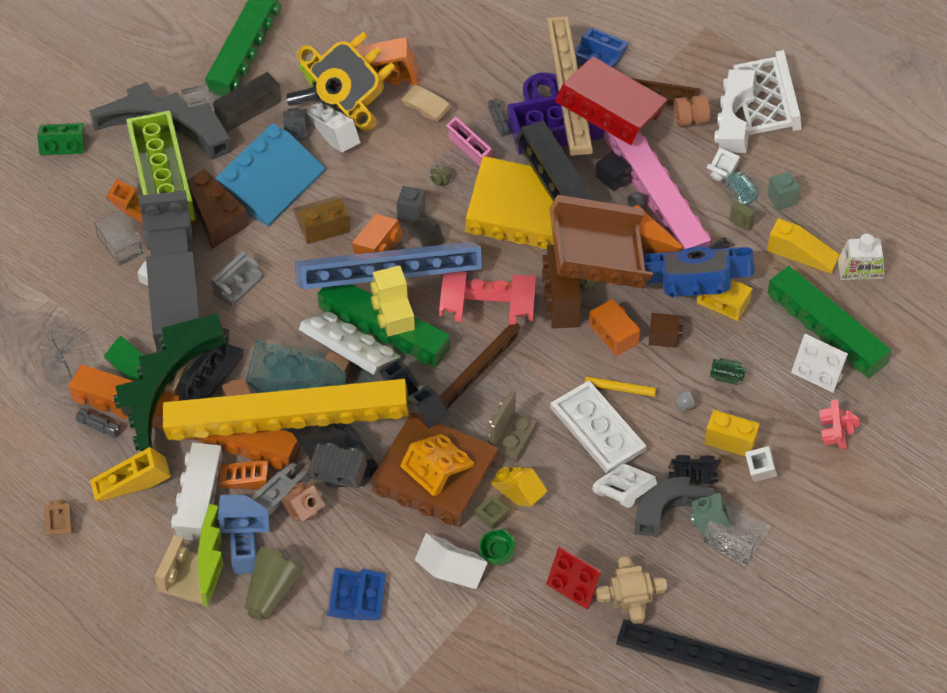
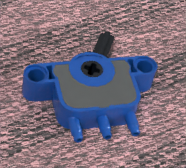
M722 237L709 248L690 247L680 252L643 255L645 271L653 272L648 283H663L664 293L671 298L675 296L706 294L720 295L731 288L732 278L748 277L755 273L753 249L748 247L729 248L730 242L725 237Z

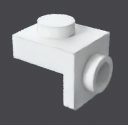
M719 148L712 164H708L706 169L712 179L722 182V180L729 182L741 158L736 154Z

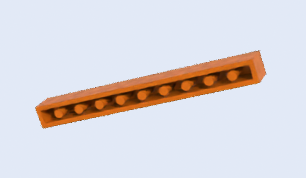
M81 364L68 386L71 399L78 404H87L99 411H108L117 414L121 418H128V415L124 416L121 409L116 408L113 395H117L115 386L132 382V380ZM163 392L156 407L152 426L164 431L163 402L179 401L178 395ZM282 429L278 431H256L255 433H232L228 436L212 435L206 438H185L204 444L221 445V448L233 455L239 454L248 457L252 461H269V465L275 469H285L289 464L293 463L301 449V445L294 434Z

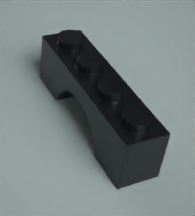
M399 358L379 371L384 381L405 379L409 411L428 429L440 424L443 419L449 416L438 393L428 384L422 387L408 366Z

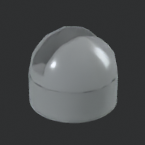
M689 390L678 394L676 403L680 409L689 410L696 407Z

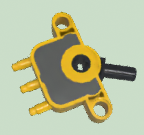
M365 32L357 35L350 43L341 41L334 44L323 55L312 46L304 45L298 50L297 59L316 82H312V88L286 94V100L289 106L316 100L318 104L326 103L333 108H340L347 117L354 121V125L362 131L368 132L376 126V118L367 106L381 94L384 88L383 80L395 69V66L389 63L378 73L375 71L370 63L378 57L381 50L376 47L363 57L356 49L367 38L368 35ZM313 53V58L306 62V56ZM368 115V121L365 124H360V119Z

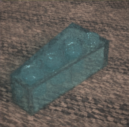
M257 339L245 382L257 393L344 385L347 374L334 362L312 355L307 356L299 351L287 350L279 345H271Z

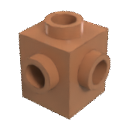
M302 482L294 485L290 489L291 492L281 499L292 520L301 522L315 517L319 514V509L325 506L321 499L323 494L316 485Z

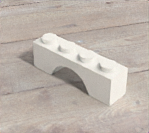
M729 70L728 78H724L723 83L725 95L721 96L722 113H718V126L720 127L719 130L715 131V143L719 144V148L731 153H746L749 139L747 122L739 119L735 114L743 105L755 101L757 89L755 70Z

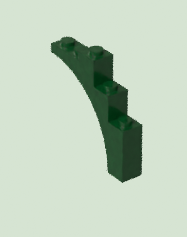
M218 313L163 327V336L159 337L163 350L139 356L140 365L136 367L140 380L115 386L117 395H113L115 406L117 409L122 410L124 416L128 415L131 429L135 428L137 436L133 437L136 451H143L148 447L153 449L151 436L156 407L166 386L177 372L200 354L226 344Z

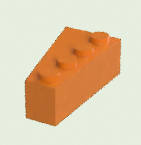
M407 37L361 45L356 48L363 57L376 47L381 50L378 57L370 63L377 73L389 63L395 66V69L392 70L383 82H391V85H400V82H410V85H418V64Z

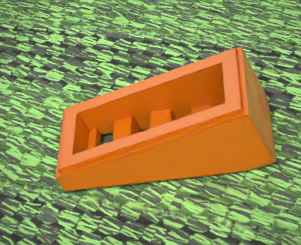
M269 461L221 465L219 488L259 490L269 480ZM227 473H232L231 480H226ZM237 473H241L240 479H236ZM246 473H250L249 478H246Z

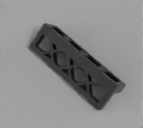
M223 328L226 344L202 353L179 381V401L211 398L242 359L244 349L229 345V329Z

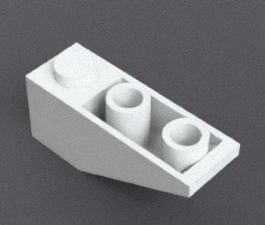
M316 103L305 111V116L327 142L338 151L344 152L360 143L354 121L324 103Z

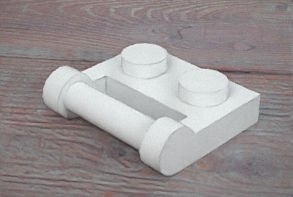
M623 463L597 480L592 489L595 494L599 496L605 495L619 501L622 506L630 508L634 505L635 499L656 486L657 482L655 476ZM613 485L615 487L625 490V492L618 491L614 488H611L610 486Z

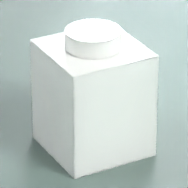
M769 446L745 452L750 474L754 482L777 476Z

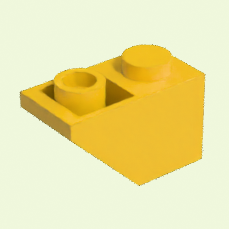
M503 467L497 471L496 477L490 482L494 488L518 506L532 507L547 492V489L533 468Z

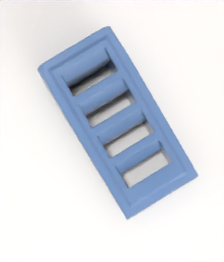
M254 532L229 533L232 573H252L256 558ZM250 536V538L235 539V537Z

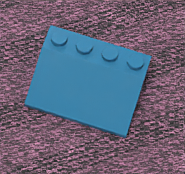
M272 123L215 179L246 208L248 215L269 227L325 172V167L290 133Z

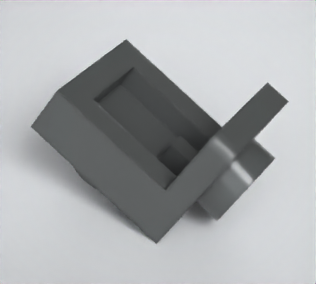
M289 108L287 111H283L284 130L290 133L296 140L306 139L305 110Z

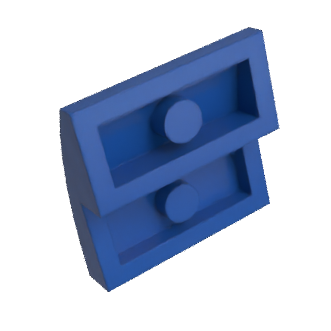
M590 27L582 35L580 44L574 49L576 61L584 65L590 58L595 57L610 67L615 68L625 53L629 42Z
M335 567L332 575L327 616L351 620H379L386 574L363 568L358 573Z

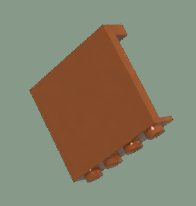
M557 195L549 208L557 275L644 288L652 277L653 272L645 271L639 230V223L644 217L643 208Z
M411 413L372 477V491L382 498L387 497L397 501L401 506H409L416 509L425 516H433L440 519L446 525H454L460 528L462 525L461 517L490 467L494 468L498 462V447L442 424L428 429ZM442 434L448 437L457 448L465 452L474 462L472 468L449 475L441 493L432 496L400 465L411 443Z

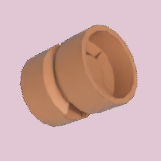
M693 96L691 100L687 97L674 99L676 125L682 127L690 126L692 122L696 125L709 123L710 109L707 96Z

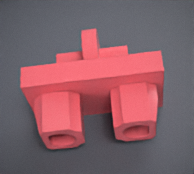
M838 399L832 400L831 407L819 410L822 425L833 424L832 428L821 430L822 439L825 445L838 444L840 449L847 448L845 430H847V434H853L854 429L860 426V418L852 415L850 410L845 411L844 416L843 410L839 408Z

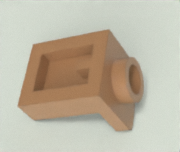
M65 500L50 501V505L44 506L47 536L72 534L71 505L69 503L65 504Z

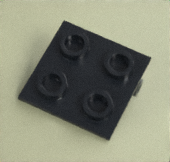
M676 455V459H671L668 465V469H673V472H669V479L686 477V470H688L691 484V470H695V484H698L700 470V484L713 485V482H718V473H713V470H717L721 460H715V456L711 455L700 456V459H690L689 455Z

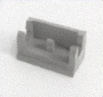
M244 251L241 252L211 279L213 293L233 306L263 279V274L257 270L260 265Z

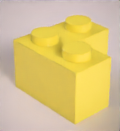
M401 266L373 272V282L370 283L373 295L371 302L373 309L379 312L377 317L380 328H385L387 336L415 330L414 314L407 298V283Z

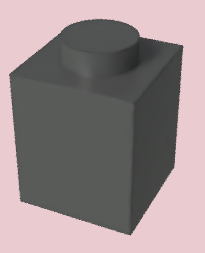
M402 186L397 200V219L419 224L425 208V190Z

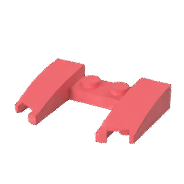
M467 272L443 273L439 316H443L445 310L450 313L456 312L455 321L462 322L465 300L510 302L509 324L511 325L516 324L517 319L515 316L523 317L527 314L529 321H533L536 276L513 275L512 283H508L503 280L495 282L483 281L481 279L467 280Z

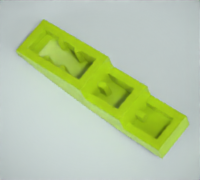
M213 504L208 505L202 524L198 548L200 591L203 606L206 607L210 603L224 565L222 552L219 551L222 543L221 532L217 528L219 524V507Z

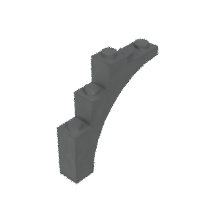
M147 82L127 89V97L89 111L91 123L95 131L127 124L126 119L170 111L175 131L192 139L205 151L211 160L231 153L230 138L208 102L187 109L178 92L156 99Z

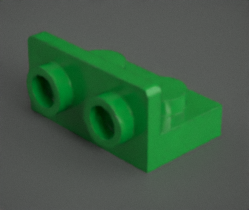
M84 123L41 124L37 134L39 154L62 155L84 153Z

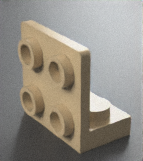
M174 535L155 574L157 590L203 605L198 575V554L190 552L185 548L184 537Z

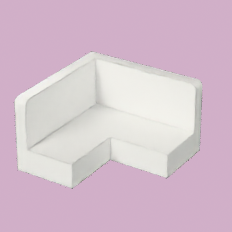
M428 533L425 534L415 561L435 578L473 589L478 587L488 563L478 554L457 548L447 539Z

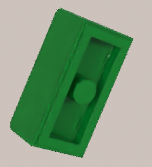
M119 336L106 352L104 358L127 379L132 381L140 380L136 366L140 365L139 356L143 355L123 336Z

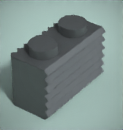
M319 443L315 449L308 471L312 479L358 489L367 467V461L364 453L358 449L349 448L345 450L331 443H326L325 445Z

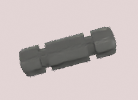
M496 98L490 99L488 101V108L498 128L499 135H509L510 126L506 122L507 118L502 107H500L499 100Z
M82 408L76 414L77 422L87 423L88 427L99 432H107L106 435L116 438L120 433L119 424L109 423L108 419L97 414H89L90 411Z

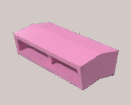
M454 117L446 125L449 130V139L476 164L480 166L483 156L495 158L493 150L457 117Z

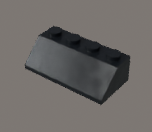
M335 423L327 426H305L301 429L290 428L310 460H312L319 443L321 445L331 443L345 450L355 448L364 453L367 467L359 487L365 486L378 468L372 454L367 450L351 424ZM325 482L328 488L348 487Z

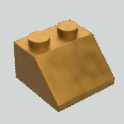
M334 196L293 208L307 244L350 232L349 214L342 198Z

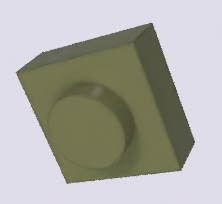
M736 201L731 206L729 221L749 231L754 224L755 211Z
M492 494L475 509V515L490 528L494 529L510 515V509Z

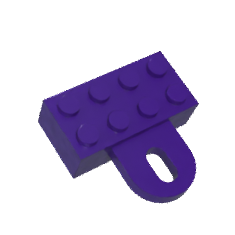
M537 73L530 76L523 85L524 101L508 104L507 122L509 123L518 155L523 154L515 142L521 127L543 120L547 127L551 129L560 146L568 145L562 108L560 104L555 102L559 93L555 74ZM546 85L550 90L551 96H541L537 87ZM588 121L591 141L603 139L604 130Z

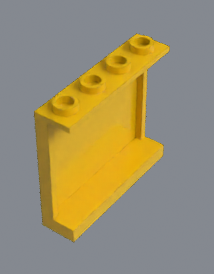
M483 156L466 215L465 232L491 237L496 240H506L517 244L547 249V245H554L549 210L553 200L531 166Z

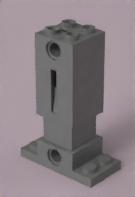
M186 191L139 196L144 237L147 250H150L151 256L146 257L152 331L157 352L163 350L159 338L163 336V327L201 317L193 252H189V246L194 245V236Z

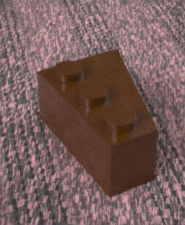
M205 169L187 180L193 207L203 225V230L207 234L212 249L248 226L246 208Z

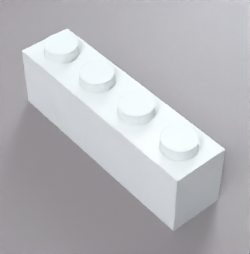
M192 443L191 451L186 452L185 466H187L186 472H182L180 480L182 492L177 493L176 507L178 510L177 514L172 515L171 528L175 529L177 536L184 537L187 540L200 541L202 524L208 505H214L220 469L223 462L221 445Z

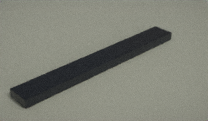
M625 619L616 640V645L778 693H817L821 680L820 676L642 624H634L632 621Z

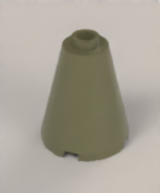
M267 547L259 548L256 554L245 603V609L248 610L247 615L256 620L269 617L304 570L303 565L292 557L288 560L282 556V552Z

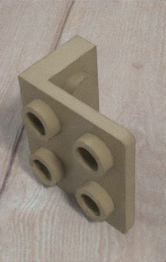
M511 390L507 397L502 398L497 415H492L489 421L488 428L490 429L488 442L498 447V456L516 463L535 431L537 421L515 413L516 392Z

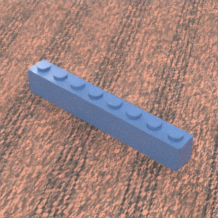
M474 242L294 261L296 285L301 289L373 282V272L401 266L405 278L482 269L481 246Z

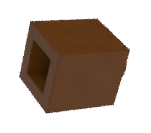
M651 313L648 345L676 348L677 339H682L683 325H679L680 315Z

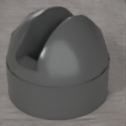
M635 192L628 195L627 203L630 207L638 205L644 208L647 199L644 200L643 196L645 195L643 193Z

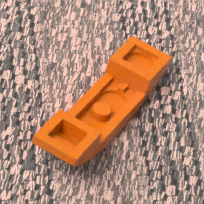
M116 179L106 198L122 212L142 223L139 195L135 194L137 189ZM195 218V220L191 221V222H192V228H194V226H195V224H196V222H197V220H198L197 218Z

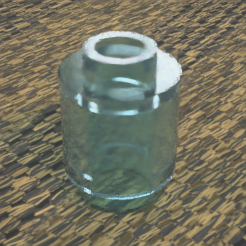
M734 172L728 177L726 187L739 202L747 205L758 197L757 187L744 172Z

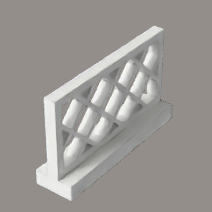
M784 50L775 52L776 57L733 65L734 70H755L756 75L765 78L761 84L757 83L755 101L753 102L760 104L756 111L748 108L751 102L742 106L749 135L792 127L793 131L802 130L800 113ZM773 65L774 67L769 74L762 71V68L765 66ZM769 81L778 84L773 90L765 87ZM761 91L769 94L765 100L756 96ZM773 97L782 100L778 106L769 103ZM765 107L773 111L768 117L761 114ZM780 114L785 116L786 120L777 122L773 118ZM755 118L764 121L762 125L752 127L751 123Z

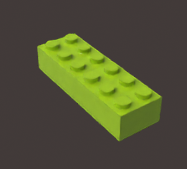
M170 111L126 119L143 195L186 191L191 221L195 220L192 199Z

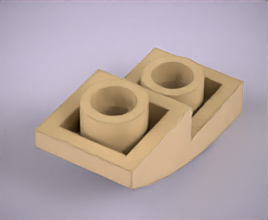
M414 85L401 99L405 106L419 110L423 117L437 122L451 107L447 101L417 85Z

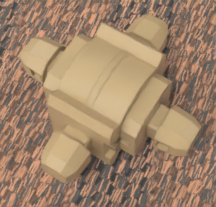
M625 556L619 558L616 577H611L610 587L605 585L597 588L596 598L599 602H610L612 599L614 607L621 608V614L629 613L631 621L634 624L644 622L647 603L652 602L653 593L656 595L667 591L666 579L661 577L650 580L648 572L642 573L641 565L634 566L632 559Z

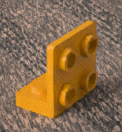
M439 434L411 443L400 467L432 496H436L441 493L449 475L472 468L474 462L465 452L457 448L448 437Z

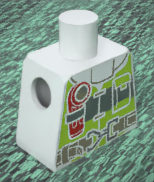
M863 234L860 239L847 240L838 258L840 280L884 278L883 252L880 239L874 238L870 234Z

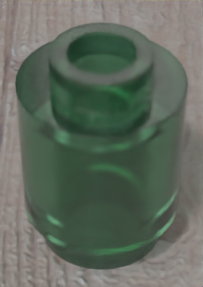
M724 358L719 360L713 359L710 377L715 378V381L738 385L739 381L743 382L746 368L742 367V362Z

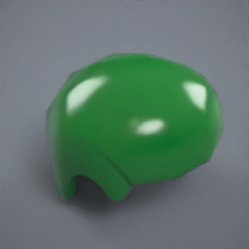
M505 529L491 530L485 533L479 541V553L490 565L502 566L510 562L515 556L516 542L514 536Z

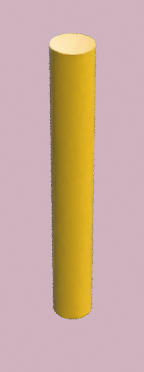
M585 377V382L590 381L596 388L655 397V387Z

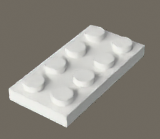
M325 312L301 321L300 331L373 375L380 373L381 369L401 358L392 348L383 346L376 342L372 336L356 330L354 325L341 321L334 313Z
M590 381L585 382L550 403L551 410L606 474L621 464H626L646 452L647 446Z

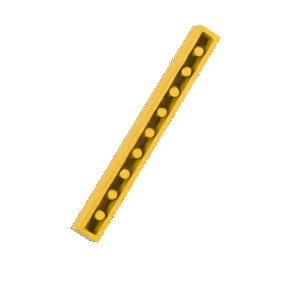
M405 379L163 402V429L168 440H182L191 437L206 438L212 435L228 436L232 433H255L256 431L263 430L278 431L284 428L301 429L305 426H327L335 423L350 424L356 421L373 422L378 419H400L409 416L408 391Z

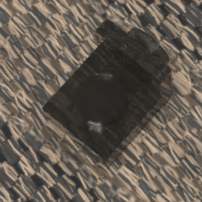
M425 215L406 225L408 233L419 239L422 247L436 246L444 242L439 223Z

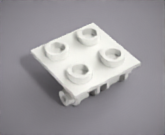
M804 334L791 373L834 393L837 383L843 377L841 372L848 354Z

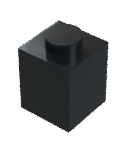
M613 151L596 162L595 177L613 192L629 183L631 166Z

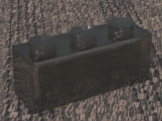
M267 71L213 101L214 113L223 128L229 132L281 103L280 84Z

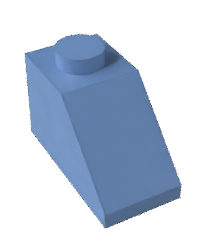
M220 495L218 518L221 533L270 531L268 509L246 495Z

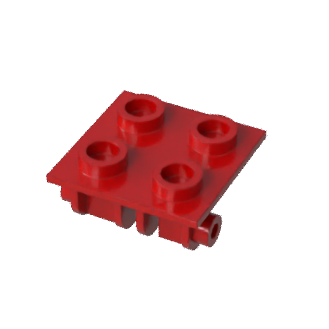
M559 546L546 585L588 610L592 598H596L597 583L602 571Z

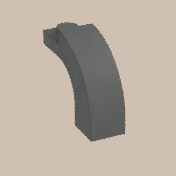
M675 477L657 483L656 486L643 495L639 502L634 534L659 537L660 522L666 512L681 506L692 507V501L713 495L714 488H707L703 485L690 486V477Z

